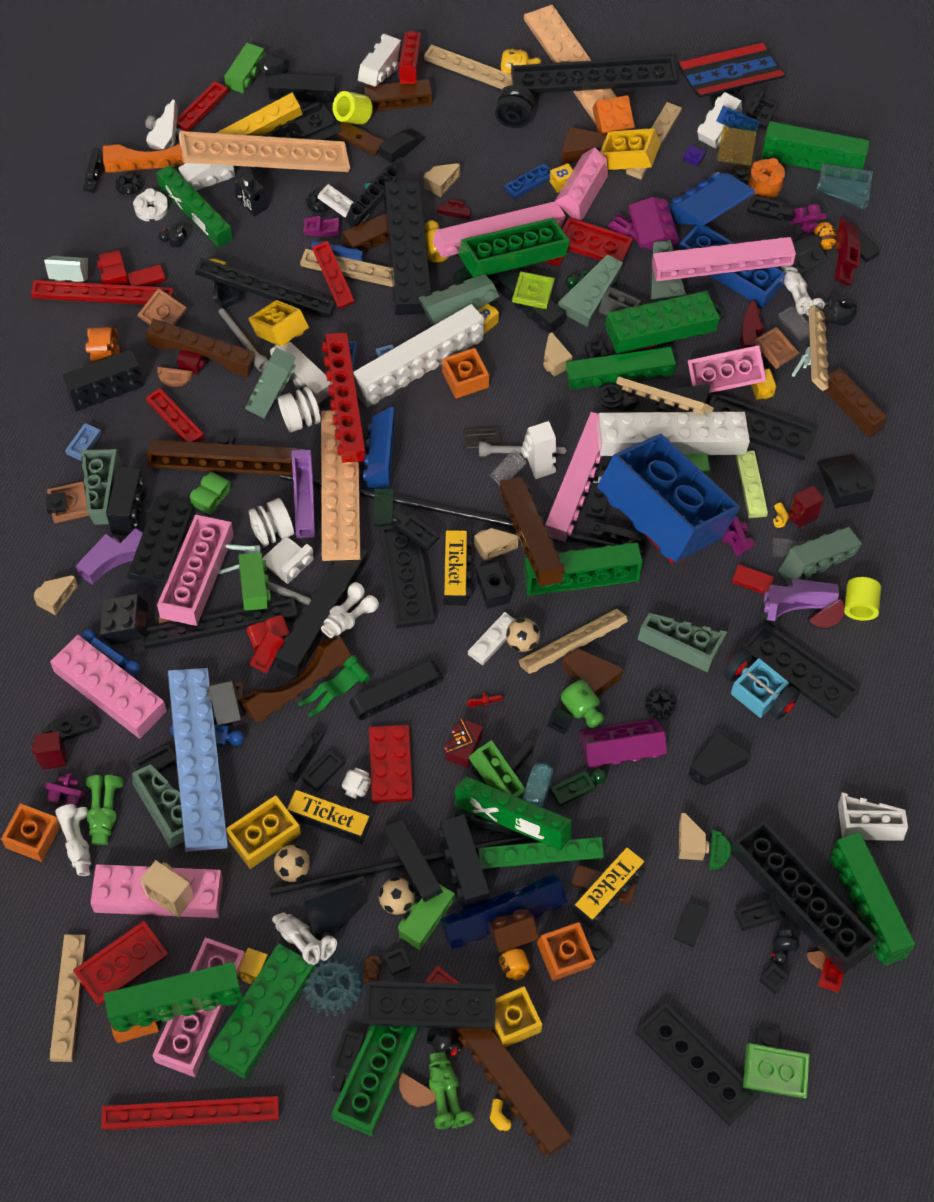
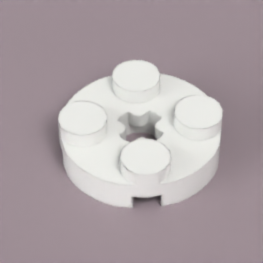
M150 188L139 194L133 201L137 217L144 221H149V219L160 220L168 212V201L165 195Z

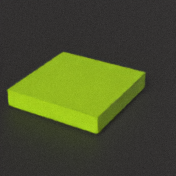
M520 271L512 302L547 309L555 278Z

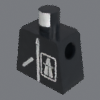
M246 174L235 182V197L254 217L268 209L264 189L254 179L252 174Z

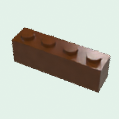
M429 79L417 80L416 84H400V82L378 84L376 87L372 85L364 86V95L368 96L371 100L372 112L432 105Z
M385 213L343 232V243L346 248H355L363 251V253L388 242Z
M841 368L828 375V388L824 391L869 438L883 430L887 416Z

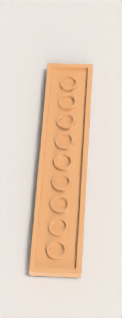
M553 5L524 14V21L553 63L591 61ZM612 89L573 91L594 123L595 118L592 107L595 101L616 97Z
M180 131L179 134L183 163L349 172L350 170L345 142L185 131Z
M331 410L321 411L322 561L360 560L359 462L342 463L341 456L337 455L339 440H335V429H337V426H333L332 415L335 413Z

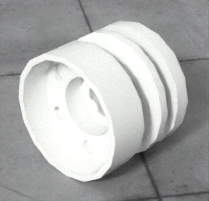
M308 386L303 388V394L301 390H296V399H294L291 393L278 396L280 411L290 433L303 428L302 420L305 421L308 427L312 425V421L315 424L321 422L317 400Z
M279 498L267 503L268 512L262 506L257 507L258 513L255 509L249 510L253 532L264 547L269 545L268 538L272 543L276 542L275 533L281 539L294 535V529L288 512Z

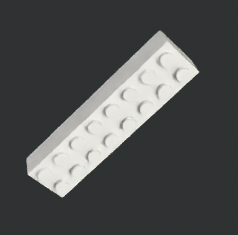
M470 304L354 371L356 395L366 407L374 405L382 398L392 395L401 387L407 386L411 381L421 378L430 370H435L442 364L443 358L464 352L471 346L479 344L483 340L484 317Z
M694 412L599 413L596 426L600 456H613L661 433L683 454L745 455L750 442L745 412H712L711 415L704 413L703 416Z

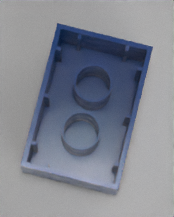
M662 433L614 454L597 486L607 496L608 502L613 507L620 509L633 521L634 527L659 546L660 552L675 563L722 539L741 508Z

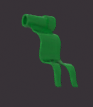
M355 655L350 656L344 662L343 666L345 668L336 677L321 683L308 698L297 703L299 706L309 704L318 699L325 691H328L320 704L308 714L309 718L320 713L333 698L345 694L357 682L360 681L364 684L371 678V675L360 664V660Z

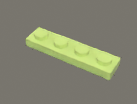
M746 451L745 455H736L748 518L767 517L768 511L755 451Z

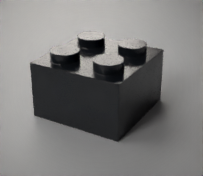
M138 594L103 600L100 635L111 645L145 639L148 603Z

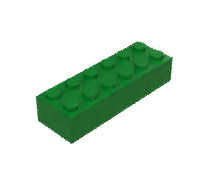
M769 121L761 159L775 158L779 163L860 178L867 155L869 140Z
M549 218L461 239L458 255L474 278L483 274L487 276L564 257L567 253L569 239L556 220Z
M703 291L609 312L606 316L605 328L617 354L715 332L720 318L708 292Z
M624 543L623 545L616 546L607 545L601 548L590 547L578 551L569 550L559 553L560 563L563 562L565 567V574H562V582L539 586L528 558L525 557L523 578L527 596L638 582L642 568V558L638 543Z
M859 832L837 840L830 855V862L834 868H837L839 881L842 886L846 887L849 902L852 905L854 904L857 910L856 915H859L858 919L878 939L874 950L876 958L882 962L883 966L906 959L915 943L861 833Z
M278 943L244 995L243 1000L240 1001L208 1050L210 1059L247 1081L316 973L315 965L307 963L302 956Z
M234 962L104 993L108 1020L114 1031L118 1032L128 1031L131 1027L138 1025L146 1027L151 1025L152 1022L159 1020L163 1022L170 1021L179 1015L191 1016L196 1013L195 1011H211L216 1009L217 1006L224 1004L232 1006L237 1004L238 1001L243 1000Z
M371 1026L331 1113L334 1121L368 1136H374L421 1028Z

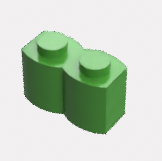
M210 472L202 478L201 485L191 492V504L211 515L230 492V481Z

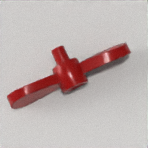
M482 693L481 699H470L467 701L468 707H475L481 704L488 706L490 702L504 700V696L488 697L486 693Z

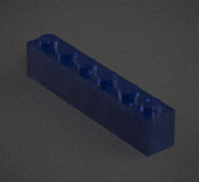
M552 874L442 918L440 922L452 949L462 948L466 943L481 940L486 935L491 934L488 922L494 921L497 917L511 915L520 909H527L533 917H538L543 912L558 909L568 902L561 880L555 874Z

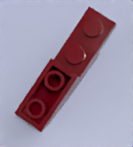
M841 218L835 250L839 254L834 280L849 286L852 285L854 269L860 265V239L856 226Z
M751 301L744 317L740 339L741 349L756 346L753 342L764 331L763 322H760L759 319L760 309L756 307L755 301Z

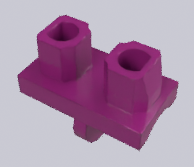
M819 204L808 206L809 215H807L806 208L795 209V218L791 221V224H803L801 230L806 233H813L814 229L818 227V224L814 223V221L826 219V213H821Z
M735 517L722 537V542L729 543L736 556H741L744 551L751 550L754 546L753 539L745 537V534L748 532L746 522H739L738 517Z
M67 773L66 777L59 776L58 782L64 783L63 786L51 783L46 784L45 788L49 789L47 801L60 803L62 793H66L68 797L65 805L74 804L78 808L81 798H85L87 792L71 789L72 786L78 787L79 781L74 780L73 773Z

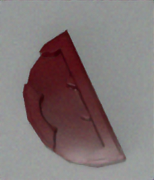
M448 200L447 203L440 204L437 208V214L470 220V210L465 206L464 202L459 200Z
M842 598L810 616L809 621L821 628H829L836 625L844 615Z

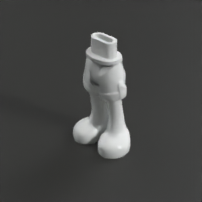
M792 265L780 266L782 271L786 273L784 284L792 292L798 313H806L809 316L808 309L812 306L822 310L825 302L821 298L812 300L809 297L806 289L807 283L801 274L798 273L797 268L792 267Z
M357 582L352 583L348 587L347 600L342 605L334 606L330 610L329 616L321 627V630L328 637L333 638L335 635H340L341 632L351 629L355 625V619L361 614L372 613L379 607L378 600L374 596L368 595L360 602L357 608L351 613H347L364 596V588L361 584Z
M74 804L61 806L56 809L55 813L67 840L65 846L68 858L71 860L72 866L76 868L77 875L88 876L90 875L89 866H91L89 845L83 839L79 826L80 821L87 817L88 809L86 807L76 808Z
M283 912L272 918V921L276 924V929L281 933L282 937L290 944L297 946L307 963L315 965L319 962V959L325 961L334 953L337 947V940L333 936H325L319 941L310 932L311 929L307 924L294 918L291 914L287 915Z

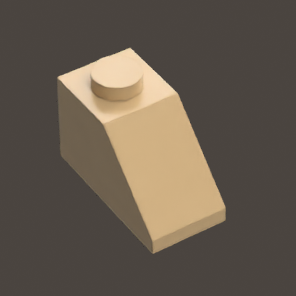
M460 164L434 166L423 177L424 189L442 197L460 177Z
M551 332L547 340L543 365L546 371H550L553 376H556L565 371L566 362L572 361L573 356Z
M490 528L474 535V546L483 561L487 562L518 548L519 538L517 535Z
M71 575L45 581L34 593L37 606L57 615L78 587L75 577Z
M681 813L679 820V859L703 860L705 853H709V841H706V833L686 813Z

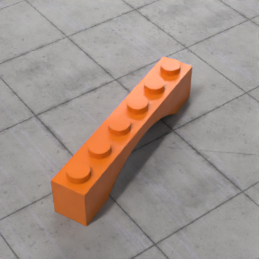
M180 143L174 147L154 152L135 151L120 144L103 146V162L106 173L165 168L168 165L174 167L185 164L183 163Z

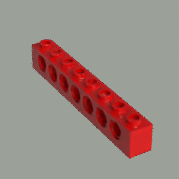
M347 333L325 334V341L322 342V351L326 352L324 365L328 367V370H326V379L330 381L328 393L333 399L330 400L331 411L335 413L332 415L333 426H337V429H335V440H339L337 455L341 456L342 463L364 462L365 447Z

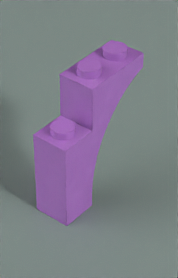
M293 450L292 466L296 538L315 537L311 450Z
M135 528L122 542L115 537L111 538L105 534L76 565L78 575L94 585L102 575L112 568L132 561L143 531L141 532Z
M792 578L791 585L787 587L770 585L769 591L764 593L763 601L765 603L764 612H767V620L775 621L780 615L792 610L805 608L823 609L838 600V584Z

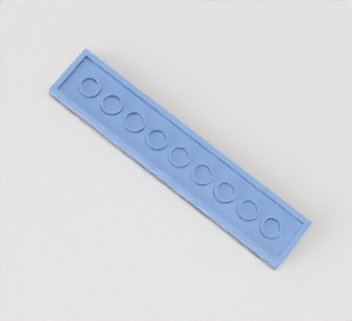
M208 668L169 670L168 681L185 852L227 848V837L212 702H209L207 697V690H209L210 686Z

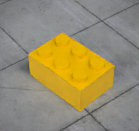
M655 128L608 132L600 153L607 159L608 170L652 167L661 143Z
M275 300L248 318L258 337L278 346L287 345L291 339L302 335L309 328L300 309Z
M276 795L226 828L228 841L249 869H252L301 835L299 824Z

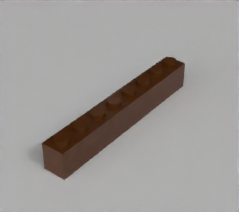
M151 440L147 450L148 467L293 476L292 451L298 450V448Z
M522 477L501 480L500 496L539 586L561 583L562 574H565V567L563 562L560 563L558 551L554 550L553 540L549 539L547 527L544 528L543 517H539L538 506H534L533 495H529L528 484H524Z
M450 1028L451 1031L455 1030L458 1033V1040L464 1048L468 1047L472 1052L470 1056L475 1064H480L485 1070L483 1074L490 1083L494 1082L498 1089L496 1091L503 1101L506 1099L511 1105L509 1109L514 1117H519L524 1123L522 1127L529 1136L533 1135L537 1142L535 1144L542 1154L546 1153L548 1157H551L570 1142V1134L491 1029Z

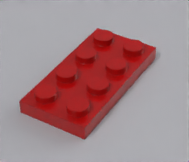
M568 217L562 230L569 239L567 250L600 261L608 254L623 262L633 242L632 237Z
M409 725L369 727L372 803L413 801Z
M143 921L75 968L73 973L98 1006L105 1001L104 993L124 988L168 957V952L145 921Z

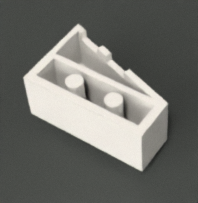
M383 34L380 44L376 43L374 46L375 51L373 53L369 52L361 63L358 81L376 87L394 71H397L401 40Z
M725 92L721 97L717 98L715 107L708 112L704 124H700L697 130L699 140L715 149L727 136L726 132L730 128L716 122L722 107L726 106L742 113L741 100Z
M185 163L178 168L179 174L195 191L235 177L234 167L231 165Z
M549 421L529 427L521 447L522 455L524 458H527L535 479L556 473V468L553 465L556 462V458L552 457V453L556 452V437Z
M841 793L838 811L842 838L860 832L864 840H904L908 829L905 810L882 803L879 805L866 802L867 799L860 798L859 800L848 797L846 793Z

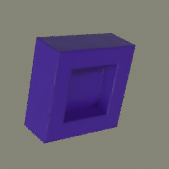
M690 145L684 154L683 161L699 166L706 151Z

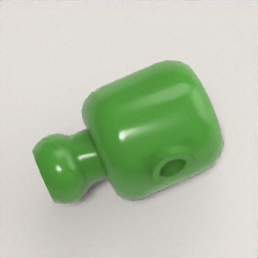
M578 680L561 693V701L573 717L577 719L585 717L587 725L592 729L604 721V715L595 709L599 705L600 700L585 681Z

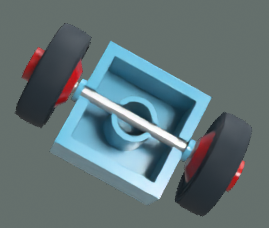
M741 649L728 660L723 671V676L729 681L735 680L742 674L734 682L731 695L760 718L771 708L770 714L778 720L795 707L800 692L792 686L788 688L789 682L759 658L747 668L753 655L747 649Z

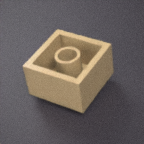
M155 860L140 879L145 895L178 918L194 899L192 887L189 883L190 880L181 873L179 875L174 873L172 867L165 862L161 864Z

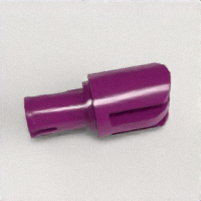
M618 213L608 227L617 233L632 237L638 243L633 223Z

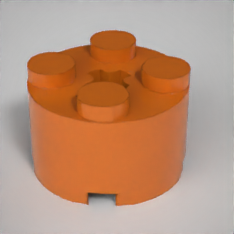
M775 158L754 162L748 186L754 189L755 196L758 194L763 198H774L782 189L785 170Z
M115 327L88 328L89 342H86V352L90 353L91 363L120 353V345H117L116 342L119 336Z

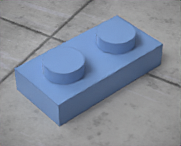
M84 423L66 448V454L82 461L80 450H91L101 436V430Z

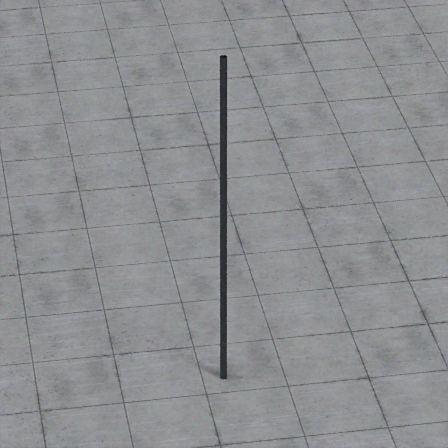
M280 475V479L294 482L293 476ZM313 478V486L322 488V480ZM359 488V496L514 528L510 519ZM572 533L571 536L568 535L567 537L569 540L602 547L624 544ZM639 547L640 554L642 555L644 547Z

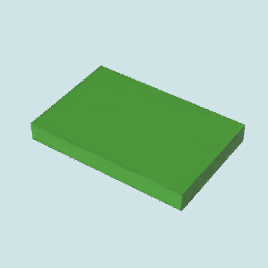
M752 1043L746 1044L743 1088L802 1099L807 1098L810 1054Z

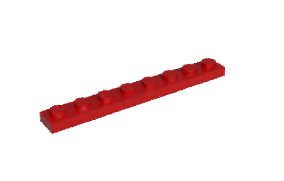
M34 280L31 296L35 299L146 305L158 288L172 298L174 289Z
M278 1096L102 1106L101 1128L102 1130L274 1121L279 1120Z

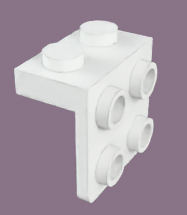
M284 538L262 560H266L267 568L288 584L314 560L313 548L308 544L301 548L291 539Z

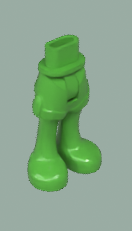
M93 775L86 778V786L92 792L91 810L87 813V821L90 828L89 835L92 836L91 844L93 845L108 844V837L111 836L113 823L116 821V812L113 810L115 789H119L124 785V779L121 777L105 775L103 779L100 775ZM103 782H104V784H105L104 805H103V808H101V805H100L101 788L103 787Z
M445 1052L430 1054L429 1085L431 1091L435 1092L437 1102V1116L434 1120L435 1127L438 1129H446L450 1126L458 1128L470 1124L474 1121V1117L471 1112L462 1111L459 1106L457 1097L459 1081L455 1076L452 1066H450L451 1061L447 1060ZM445 1093H446V1095H447V1099H448V1103H449V1108H450V1113H448V1111H447L446 1101H445Z

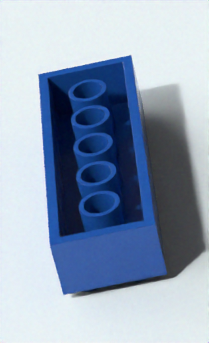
M696 225L681 241L679 250L735 243L705 225ZM776 267L708 276L748 300L755 301L758 306L764 308L783 287L786 273Z

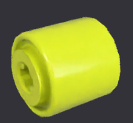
M342 91L334 99L333 113L340 122L363 125L371 117L372 103L369 97L364 94Z
M856 577L849 580L846 585L844 613L852 619L861 621L872 620L878 617L881 597L880 583L868 577Z

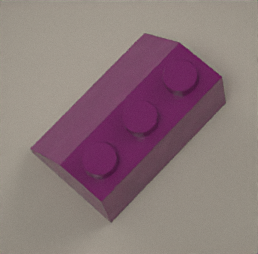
M651 197L628 206L639 247L653 249V242L671 240L672 247L677 243L679 238L667 200Z

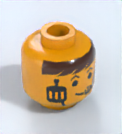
M828 222L818 224L813 233L822 241L819 245L824 250L832 248L837 239L835 227Z
M517 947L502 952L499 958L504 976L510 979L520 980L524 978L525 973L530 968L525 952Z

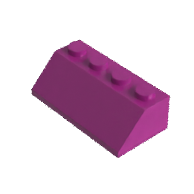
M656 718L579 731L584 759L589 767L598 768L603 766V764H620L622 761H639L645 757L658 758L663 754H667L665 731Z

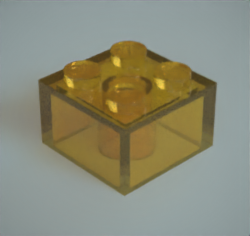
M722 127L717 161L751 166L757 131Z

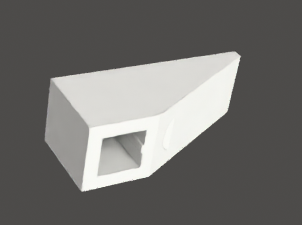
M173 99L170 104L166 105L163 115L157 119L154 129L147 135L146 141L149 147L155 151L171 148L175 144L178 107Z

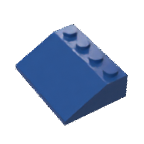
M715 172L708 180H702L695 188L686 190L684 195L673 198L672 202L668 205L674 223L705 225L754 194L755 191L729 173Z

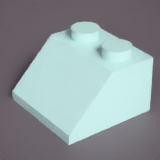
M52 256L45 259L49 279H55V281L60 282L72 280V282L83 283V281L88 279V258Z

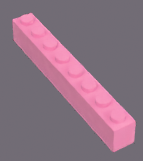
M554 201L436 230L433 244L441 257L452 256L459 253L461 239L549 218H554L560 228H562L566 215Z
M791 237L659 252L653 254L652 268L656 281L793 265L796 253Z
M591 412L545 524L550 538L566 542L568 535H572L574 525L572 524L578 520L580 514L579 506L583 507L586 499L584 494L589 492L591 487L590 479L595 477L597 471L595 466L601 462L602 456L599 453L596 427L599 416L597 413Z

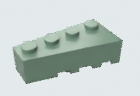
M671 240L653 242L650 303L686 295L681 278L656 281L652 268L653 254L673 251Z
M607 254L558 302V306L566 312L565 316L588 327L600 307L603 295L609 286L612 287L621 272L623 262Z
M483 274L466 280L458 286L452 285L449 286V289L441 292L438 290L432 292L430 296H421L418 299L431 324L434 326L470 304L478 310L499 297L492 281Z
M277 347L275 348L245 407L246 410L262 418L266 417L275 399L278 400V396H280L296 367L293 364L296 359L295 356Z
M117 449L80 450L83 461L82 468L84 471L88 514L94 525L109 524L106 514L118 466L122 467V460Z
M849 527L842 530L837 529L829 535L824 534L816 540L811 539L800 546L795 545L791 547L788 551L789 554L779 569V573L788 585H791L792 578L808 580L816 571L821 573L827 570L832 563L837 565L854 556L862 543Z
M649 613L640 628L637 640L708 673L723 646L727 632L722 630L720 632L712 631L710 627L705 626L703 628L692 626L691 623L685 621L684 623L675 622L672 618Z
M151 764L133 772V786L169 847L173 848L183 843L184 833L180 793L176 789L174 790Z

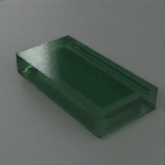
M375 489L374 527L393 525V489Z

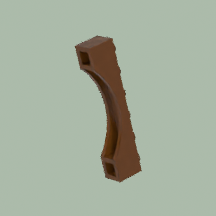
M154 318L146 332L148 345L163 350L182 349L192 351L218 362L232 373L247 378L254 366L253 351Z
M337 635L333 638L328 637L317 645L311 661L298 677L276 688L254 689L239 699V702L250 720L256 723L262 722L268 718L270 713L283 708L287 701L297 698L301 691L314 686L318 679L328 676L335 667L342 666L351 654L341 637Z

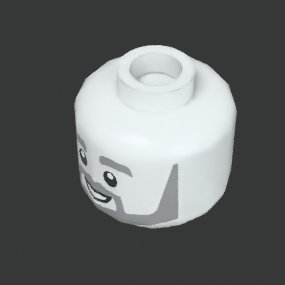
M359 768L349 770L342 783V788L346 790L345 795L354 799L357 796H365L371 784V779L368 777L369 773Z

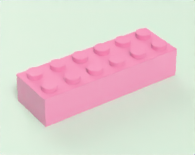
M195 515L157 606L160 618L195 626L198 625L228 551L226 545L231 543L234 536L231 522Z
M79 635L50 661L54 672L139 739L167 712L165 703L161 698Z
M96 864L90 903L94 913L175 916L145 895L140 879L150 867ZM172 868L174 873L177 875L181 873L190 880L189 883L194 899L180 916L219 918L223 883L221 870Z
M205 937L190 972L234 962L239 978L238 970L245 952ZM226 1004L217 1006L216 1009L211 1011H195L196 1013L191 1016H175L174 1019L168 1021L152 1055L155 1062L196 1077L225 1011Z

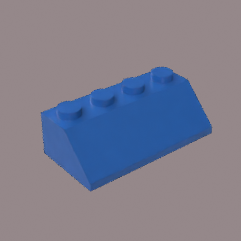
M389 407L372 416V424H368V434L371 437L367 439L366 449L369 450V454H365V465H368L367 470H364L363 481H367V488L389 489L395 431L394 407Z

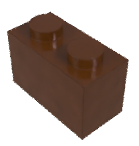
M527 909L516 910L511 915L495 918L494 921L488 922L493 945L499 953L539 939L534 917Z

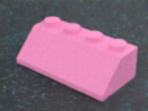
M595 147L581 156L555 200L573 219L580 221L583 220L608 177L607 159Z
M759 345L688 360L692 386L709 384L711 385L709 393L766 381Z

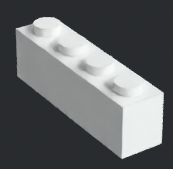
M291 342L285 346L276 345L270 349L271 356L277 347L296 357L293 363L296 367L290 379L298 389L301 388L303 390L304 387L308 386L315 396L317 403H320L329 396L328 385H330V381H327L326 375Z

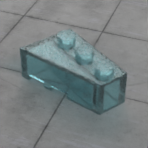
M822 164L817 189L866 211L873 171Z

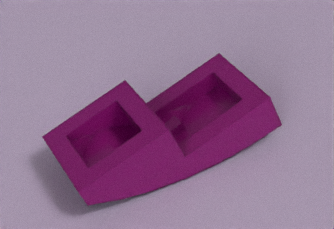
M321 216L304 219L303 233L306 235H340L341 221L339 217L322 220Z

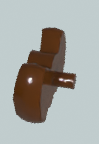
M370 955L365 958L363 978L365 984L366 981H379L377 975L379 974L378 967L381 964V960L376 955Z

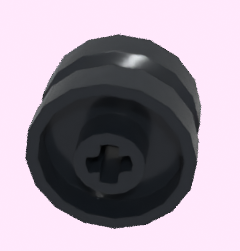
M518 85L504 87L499 94L495 110L496 119L501 124L510 128L526 126L530 122L535 99L533 94L528 89Z

